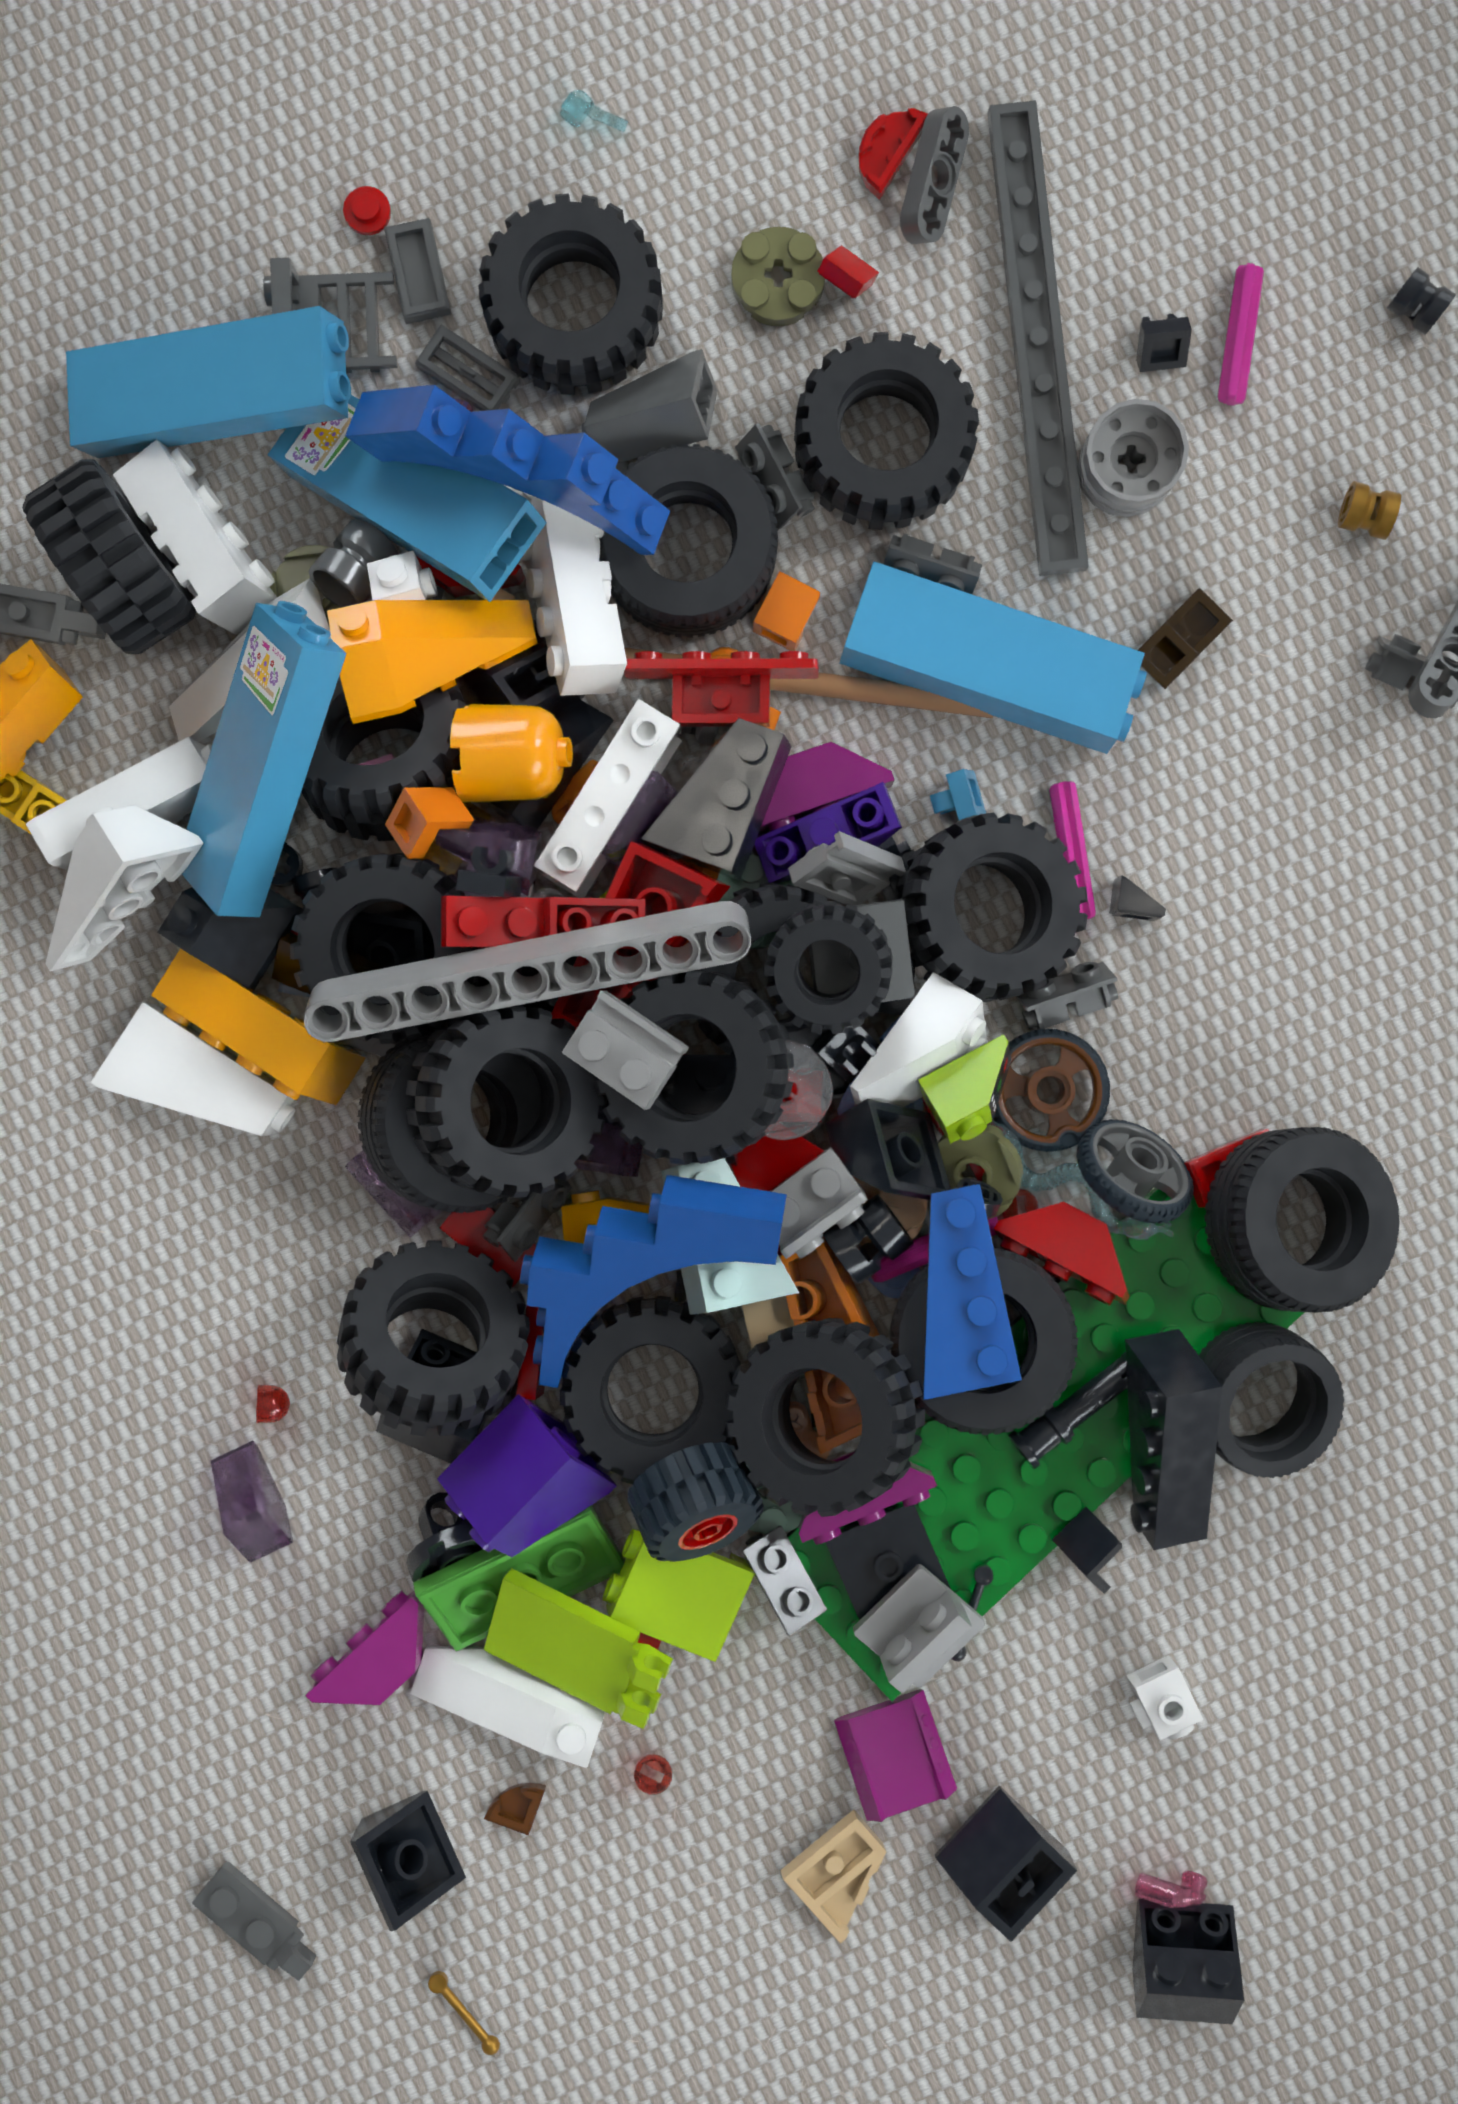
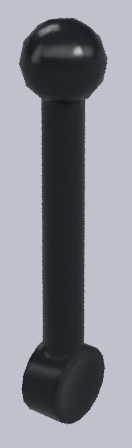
M984 1564L977 1566L974 1570L976 1584L968 1605L975 1611H977L985 1585H989L994 1576L992 1569ZM965 1646L951 1660L962 1661L967 1653Z

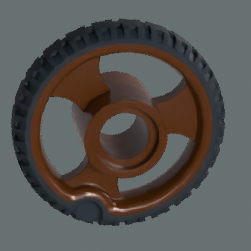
M1038 1029L1014 1038L1009 1042L1012 1060L994 1115L995 1123L1007 1137L1028 1149L1054 1152L1076 1146L1084 1133L1093 1124H1100L1099 1122L1103 1120L1109 1105L1110 1081L1101 1057L1085 1040L1063 1030ZM1041 1045L1059 1046V1058L1054 1066L1036 1068L1026 1076L1016 1073L1011 1067L1013 1061L1026 1050ZM1088 1070L1092 1081V1100L1086 1115L1079 1122L1073 1119L1067 1111V1108L1074 1100L1076 1091L1072 1077L1079 1071ZM1046 1076L1053 1078L1059 1085V1095L1050 1104L1042 1102L1037 1095V1085ZM1014 1096H1022L1025 1104L1031 1110L1046 1114L1049 1124L1046 1135L1032 1133L1020 1126L1010 1115L1005 1102Z

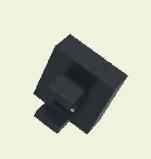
M1172 313L1167 314V319L1150 321L1149 316L1142 318L1136 357L1140 372L1187 366L1192 332L1188 317L1177 318Z
M475 846L471 854V862L475 870H458L456 890L499 897H520L523 877L507 875L514 865L513 851L500 850L498 864L492 868L487 862L488 847Z
M849 1026L844 1028L843 1033L832 1034V1030H828L815 1043L812 1049L850 1084L870 1058L876 1055L880 1045L861 1026L855 1029Z

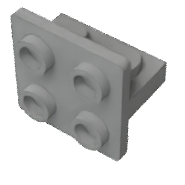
M831 1147L770 1190V1192L787 1194L779 1240L781 1253L786 1259L794 1253L801 1259L824 1242L822 1238L824 1231L835 1223L840 1229H843L865 1212L862 1209V1204L867 1201L864 1189L856 1182Z
M917 1564L853 1626V1631L860 1641L880 1656L888 1682L903 1694L912 1684L920 1688L928 1682L985 1626V1621L977 1611L923 1565Z

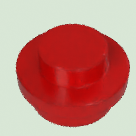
M362 186L354 189L346 197L343 205V214L349 227L356 233L375 235L388 225L391 218V207L382 191L375 187Z

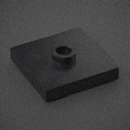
M903 1503L885 1510L886 1515L881 1519L860 1526L857 1522L841 1529L842 1533L838 1537L826 1542L859 1620L917 1564L923 1565L950 1588L915 1505L904 1507Z

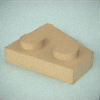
M853 1809L782 1868V1878L841 1944L848 1936V1923L857 1904L862 1905L869 1890V1880L878 1871L886 1854V1849L879 1837Z

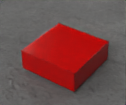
M842 245L825 256L817 270L819 275L853 299H856L869 289L879 274L876 269Z

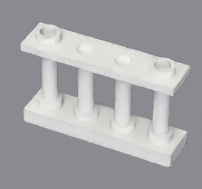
M638 699L536 861L534 866L544 872L542 876L576 898H587L682 746L683 741L675 736L680 728L679 723L642 700Z

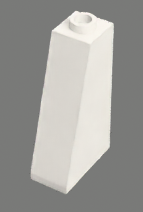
M187 737L33 818L26 823V826L48 864L68 871L74 843L84 829L87 818L101 808L111 807L118 809L135 805L176 824L193 810L212 745L208 744L205 746Z
M142 1002L90 1082L100 1089L259 1136L272 1135L274 1130L280 1133L295 1113V1108L291 1107L294 1099L272 1086L274 1083L272 1079L263 1073L259 1076L245 1069L235 1061L237 1058L235 1055L227 1050L221 1051L209 1045L198 1037L200 1034L198 1031L190 1026L185 1027L173 1021L162 1013L164 1009L152 1003Z

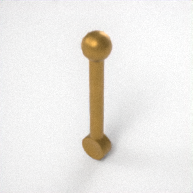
M442 1971L434 1972L428 1981L430 1991L443 1995L482 2042L481 2047L486 2055L496 2054L500 2048L498 2038L487 2034L447 1986V1975Z

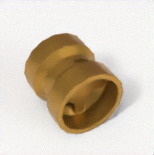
M1353 481L1346 492L1340 509L1338 528L1355 531L1360 528L1367 530L1371 537L1386 540L1394 527L1399 513L1401 494L1389 490H1384L1381 493L1371 491L1368 484Z

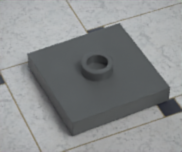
M896 899L855 905V907H858V912L863 915L868 913L875 919L874 924L879 930L883 929L887 936L888 947L892 951V976L889 991L882 1002L914 998L915 993L904 900ZM819 940L809 945L814 990L825 994H837L853 986L859 974V962L854 952L848 946L835 940Z

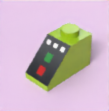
M1004 1034L918 1079L922 1096L950 1144L960 1138L966 1141L977 1137L987 1128V1124L994 1119L1012 1060L1009 1042Z

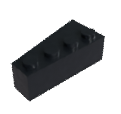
M1179 1329L1125 1339L1133 1494L1130 1515L1133 1526L1138 1533L1142 1532L1153 1550L1207 1539L1222 1386Z

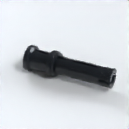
M1126 1352L1121 1354L1120 1358L1058 1406L1047 1410L1043 1416L1038 1417L1019 1433L1013 1430L1008 1434L1011 1442L1033 1469L1040 1466L1039 1459L1061 1442L1064 1444L1071 1442L1072 1437L1075 1435L1073 1432L1075 1428L1127 1389Z

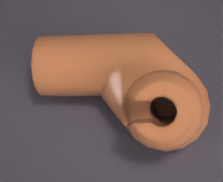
M796 1401L790 1402V1418L798 1438L811 1452L827 1459L831 1450L820 1455L816 1438L818 1433L813 1429L806 1407Z

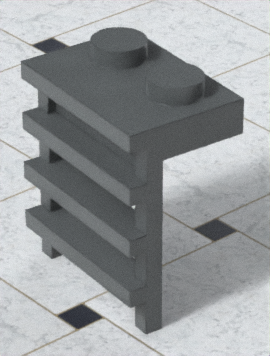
M289 257L270 258L271 276H264L263 289L266 305L272 306V314L315 306L322 307L321 287H337L338 318L344 321L349 337V347L345 352L346 373H352V370L370 369L371 372H380V369L398 368L396 356H380L377 285H394L393 272L298 275ZM349 286H365L368 357H352Z

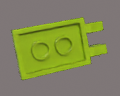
M513 1568L510 1569L502 1580L484 1646V1651L610 1715L612 1712L619 1714L621 1720L642 1729L647 1725L650 1714H654L658 1707L662 1694L657 1692L662 1678L665 1679L668 1675L673 1658L652 1646L637 1643L640 1631Z

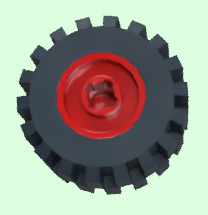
M711 1442L691 1446L659 1460L634 1481V1485L629 1488L627 1493L629 1496L627 1501L652 1558L656 1557L659 1561L676 1562L702 1557L732 1543L760 1518L759 1514L763 1512V1500L758 1489H755L746 1478L750 1474L746 1463L738 1465L731 1452L738 1449V1447L724 1442Z

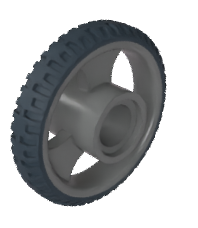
M1109 1119L1100 1121V1124H1093L1080 1139L1076 1153L1080 1172L1092 1191L1117 1212L1140 1222L1162 1224L1178 1218L1187 1209L1193 1198L1194 1185L1191 1174L1177 1151L1159 1135L1132 1122ZM1098 1145L1106 1148L1114 1157L1107 1169L1104 1168L1099 1158ZM1152 1188H1156L1166 1193L1171 1199L1167 1201H1154L1145 1198Z

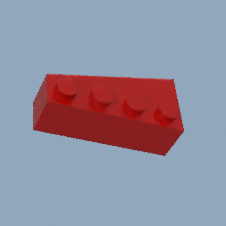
M631 841L605 898L645 899V916L719 902L731 886L654 848ZM673 936L665 941V943L671 947H681L688 939L682 936ZM617 949L615 952L623 957H631L639 951L637 949ZM578 956L573 966L581 967L589 961L584 957ZM657 978L648 979V980H643V981H653V980H656ZM643 981L559 997L551 1013L552 1019L564 1018L575 1026L576 1030L587 1011L592 1009L601 990L608 991L618 999L630 998L633 995L632 988Z

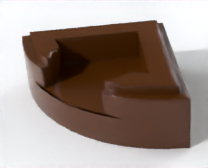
M521 1783L505 1789L492 1801L487 1809L484 1820L529 1836L546 1785L540 1783Z

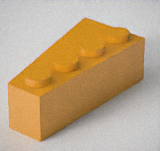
M32 639L17 651L11 653L0 664V781L7 773L14 778L25 765L23 761L26 757V751L34 742L43 744L83 698L65 670Z

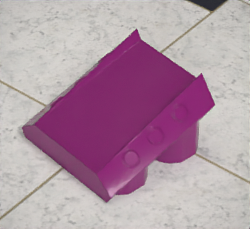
M919 1689L898 1696L893 1701L887 1700L843 1715L834 1720L867 1821L882 1822L885 1818L940 1799L946 1800L957 1790L924 1690Z

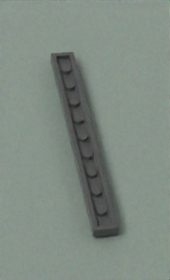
M1036 100L989 105L987 117L1039 576L1084 572L1088 569L1089 564Z

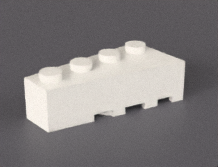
M156 439L116 471L113 476L138 517L151 528L154 525L156 526L157 530L152 533L151 538L157 548L174 564L178 565L172 572L180 585L184 588L187 587L196 597L191 603L197 613L237 635L250 623L256 603L268 605L270 601L277 598L270 588L275 583V580L258 559L252 562L245 552L244 548L249 543L241 531L231 521L226 524L221 518L218 511L223 506L215 494L205 484L200 487L195 481L192 474L197 470L188 456L179 447L171 450Z
M533 496L531 504L547 523L521 560H525L527 567L526 588L528 596L535 598L537 605V631L540 637H545L548 647L546 655L548 673L550 676L556 677L560 696L616 693L627 661L617 604H608L611 596L612 580L609 561H599V538H602L604 531L578 516Z

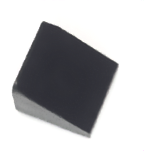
M1123 875L1114 879L1109 911L1112 916L1146 921H1156L1165 916L1166 908Z

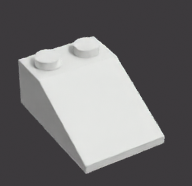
M933 972L880 1044L876 1055L870 1058L851 1084L850 1089L855 1106L866 1099L905 1107L923 1097L918 1079L988 1043L982 1000Z

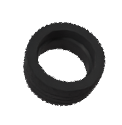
M1247 1322L1243 1325L1238 1324L1236 1327H1230L1227 1331H1222L1220 1335H1216L1212 1341H1209L1205 1348L1203 1347L1199 1356L1222 1386L1216 1454L1225 1462L1240 1471L1256 1477H1283V1475H1291L1293 1472L1296 1473L1300 1469L1308 1467L1307 1465L1315 1462L1314 1460L1319 1458L1328 1449L1327 1447L1333 1442V1438L1336 1436L1338 1428H1340V1421L1343 1418L1344 1390L1341 1387L1342 1382L1334 1366L1315 1346L1284 1327L1266 1322ZM1292 1361L1297 1371V1391L1290 1409L1276 1425L1259 1434L1240 1437L1233 1435L1230 1429V1406L1238 1387L1252 1372L1268 1363Z

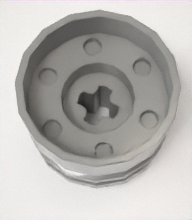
M1136 398L1116 403L1100 415L1080 450L1078 475L1082 491L1094 506L1109 515L1131 517L1147 513L1164 500L1186 468L1189 445L1184 426L1173 411L1156 401ZM1124 455L1130 456L1131 463L1139 464L1133 473H1128L1126 465L1119 464Z

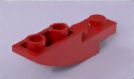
M441 896V947L488 948L644 917L645 899ZM623 946V947H620V948H618V949H636V948L631 947V946Z

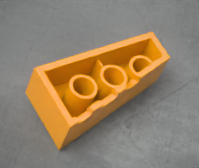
M181 948L151 994L152 997L166 1005L162 1011L164 1015L185 1027L190 1022L202 1029L198 1036L200 1039L221 1051H224L226 1046L239 1054L235 1060L239 1065L259 1076L264 1070L276 1078L272 1086L294 1100H298L300 1095H304L336 1106L366 1057L353 1049L349 1050L331 1042L315 1039L307 1032L303 1020L297 1017L294 1019L290 1017L291 1011L261 993L254 994L253 990L248 989Z

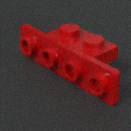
M641 651L634 653V659H626L627 665L624 670V675L627 679H673L672 720L679 723L680 727H732L738 718L763 727H770V679L819 678L818 659L809 658V654L802 651L781 652L779 658H760V654L757 652L737 651L731 653V659H711V654L703 651L684 652L682 659H663L662 653Z

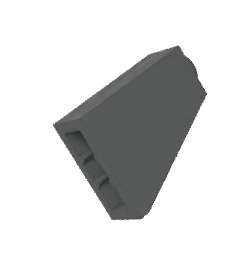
M696 350L591 401L586 420L582 423V433L587 434L618 458L617 463L635 459L642 455L646 456L648 452L652 450L654 452L658 451V448L661 447L666 449L674 444L681 446V444H692L707 440L718 390L703 350Z

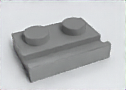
M840 831L834 835L836 840L831 845L822 843L812 848L803 858L788 868L794 885L853 906L861 905L890 885L889 877L892 875L903 876L906 873L902 857Z
M601 990L597 996V1001L592 1009L587 1011L562 1053L642 1109H650L676 1069V1064L689 1047L608 991Z

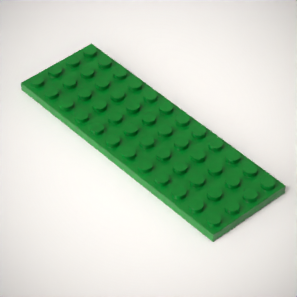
M1154 1188L1145 1199L1167 1201L1171 1198L1163 1191ZM1194 1195L1187 1209L1178 1218L1167 1223H1145L1125 1216L1109 1231L1129 1293V1299L1125 1305L1113 1300L1109 1306L1094 1299L1084 1292L1088 1285L1073 1277H1070L1067 1283L1059 1279L1056 1281L1064 1292L1075 1317V1325L1078 1331L1076 1333L1078 1351L1077 1357H1075L1076 1365L1072 1371L1071 1380H1068L1067 1388L1062 1392L1059 1400L1053 1403V1407L1058 1406L1120 1358L1121 1354L1126 1352L1125 1339L1179 1329L1199 1355L1209 1341H1212L1216 1335H1220L1222 1331H1227L1230 1327H1236L1238 1324L1243 1325L1247 1322H1266L1288 1329L1305 1312L1282 1311L1263 1307V1305H1258L1253 1300L1245 1298L1243 1294L1237 1292L1235 1287L1227 1282V1278L1223 1277L1220 1272V1267H1217L1215 1264V1258L1212 1257L1210 1252L1211 1246L1207 1242L1208 1236L1205 1234L1206 1222L1204 1219V1215H1206L1205 1207L1198 1208ZM1021 1314L1010 1324L1019 1367L1025 1358L1028 1348V1331ZM1127 1389L1073 1430L1075 1435L1072 1437L1071 1442L1068 1444L1061 1442L1039 1459L1040 1466L1036 1469H1033L1011 1442L1008 1434L1011 1432H1002L996 1435L993 1433L989 1435L970 1434L969 1432H961L957 1429L946 1427V1425L939 1423L925 1413V1425L917 1428L915 1432L916 1435L922 1438L919 1452L908 1460L931 1470L937 1486L929 1489L931 1496L915 1504V1508L951 1590L967 1604H969L976 1584L974 1577L976 1567L984 1564L992 1569L993 1580L989 1585H985L977 1608V1612L982 1617L1057 1547L1052 1539L1085 1507L1093 1513L1132 1476ZM1029 1424L1024 1425V1427H1022V1428H1020V1429H1017V1428H1016V1429H1013V1430L1019 1433L1021 1430H1023V1429H1024L1026 1426H1028ZM901 1501V1502H898V1503H896V1504H894V1505H891V1506H889V1507H887V1508H884V1510H887V1509H889V1508H891V1507H894V1506H896V1505H898V1504H901L902 1501ZM856 1520V1521H853V1522H851V1523H849V1524H846V1525H844V1526H841V1527H839V1528H840V1530H841V1529H844V1528H846V1527H848V1526H851V1525L857 1523L858 1521H857V1520ZM799 1526L791 1530L787 1537L827 1609L816 1617L815 1620L891 1701L895 1700L901 1692L888 1682L880 1656L854 1634L853 1626L859 1621V1618L826 1542L815 1545L813 1539L802 1543L799 1536Z

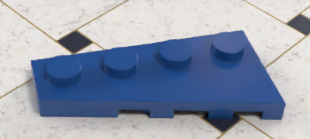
M980 1184L930 1194L923 1400L1022 1380Z

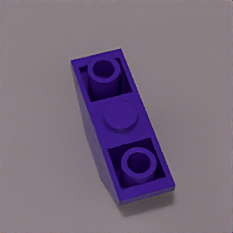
M881 782L756 838L755 847L768 882L777 884L790 881L791 876L788 868L803 858L812 848L822 843L828 845L836 841L834 835L839 831L879 847L900 830L902 826L884 782Z

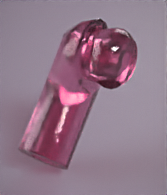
M1189 1870L1182 1873L1181 1885L1141 1872L1136 1883L1135 1896L1168 1908L1198 1906L1207 1896L1204 1894V1890L1207 1887L1208 1881L1204 1875Z

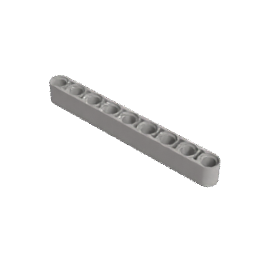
M720 901L327 979L319 982L312 989L304 1015V1026L307 1032L315 1039L323 1042H334L729 964L741 960L751 947L749 920L746 911L739 904L732 901ZM724 926H732L739 930L731 937H720L715 934L719 928ZM673 936H682L689 940L686 945L681 947H671L665 943V941ZM623 946H631L639 952L631 957H623L615 951ZM573 956H581L589 962L584 966L574 967L569 965L566 960ZM522 966H531L536 968L539 973L534 976H523L516 969ZM472 976H481L490 983L484 986H475L466 979ZM431 986L440 993L434 996H427L420 993L417 988ZM371 996H381L386 998L390 1004L379 1006L373 1004L368 998ZM332 1006L340 1011V1014L328 1015L322 1012L319 1007Z

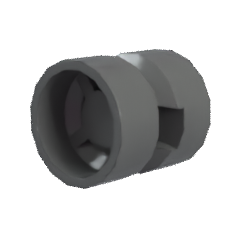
M352 519L333 542L334 548H326L310 567L309 575L315 587L338 607L366 602L372 595L367 563L399 555L394 544L378 528L366 521Z

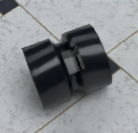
M876 1194L862 1204V1209L865 1212L843 1229H840L835 1224L823 1233L834 1254L859 1285L881 1269V1260L884 1257L894 1260L915 1245L901 1222L879 1194ZM867 1235L872 1242L861 1246L860 1242Z

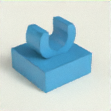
M961 769L946 774L950 789L930 795L934 814L940 813V815L956 811L958 820L961 821L965 818L972 819L979 814L986 813L975 771Z

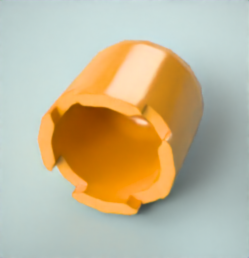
M470 704L469 706H464V708H457L451 727L450 748H460L461 770H452V778L456 793L462 802L479 803L545 798L557 788L562 779L564 767H571L573 759L571 739L563 737L562 729L557 719L546 709L527 705Z

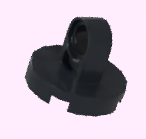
M439 1492L432 1495L420 1512L418 1522L424 1541L416 1545L408 1554L406 1562L413 1582L483 1549L469 1534L473 1526L467 1518L462 1519L446 1504L444 1498L448 1495L447 1492ZM435 1508L447 1510L452 1515L454 1524L450 1526L437 1524L431 1516V1510Z

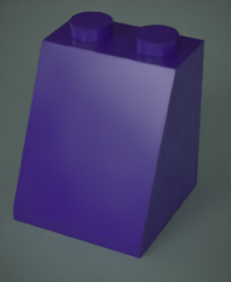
M519 1394L437 1478L448 1493L444 1498L446 1504L462 1519L467 1518L473 1526L469 1531L473 1540L487 1552L496 1549L510 1557H514L611 1493L617 1486L609 1475L595 1467L597 1462L591 1456L587 1455L584 1457L575 1446L577 1443L573 1433L567 1432L563 1421Z

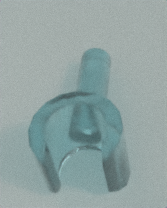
M582 90L572 91L561 105V117L574 127L579 128L587 116L594 121L601 122L624 133L628 125L627 120L594 105L593 100Z

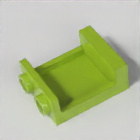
M632 1529L623 1547L622 1556L626 1560L620 1574L613 1573L610 1576L603 1593L602 1600L607 1602L608 1616L643 1634L716 1662L755 1575L754 1571L750 1568L745 1558L733 1553L730 1554L729 1558L712 1552L702 1557L684 1561H659L656 1557L652 1558L640 1530Z

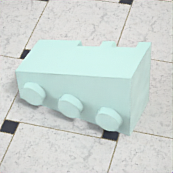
M725 1158L702 1164L696 1162L678 1165L661 1171L663 1183H665L666 1175L740 1187ZM778 1254L776 1265L723 1262L697 1264L681 1268L690 1315L714 1312L799 1293Z

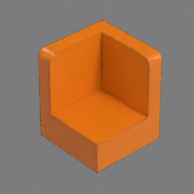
M779 571L753 621V632L790 651H796L803 637L804 628L820 598V592Z
M452 787L404 788L385 826L407 859H422L429 850L439 829H469L474 818Z

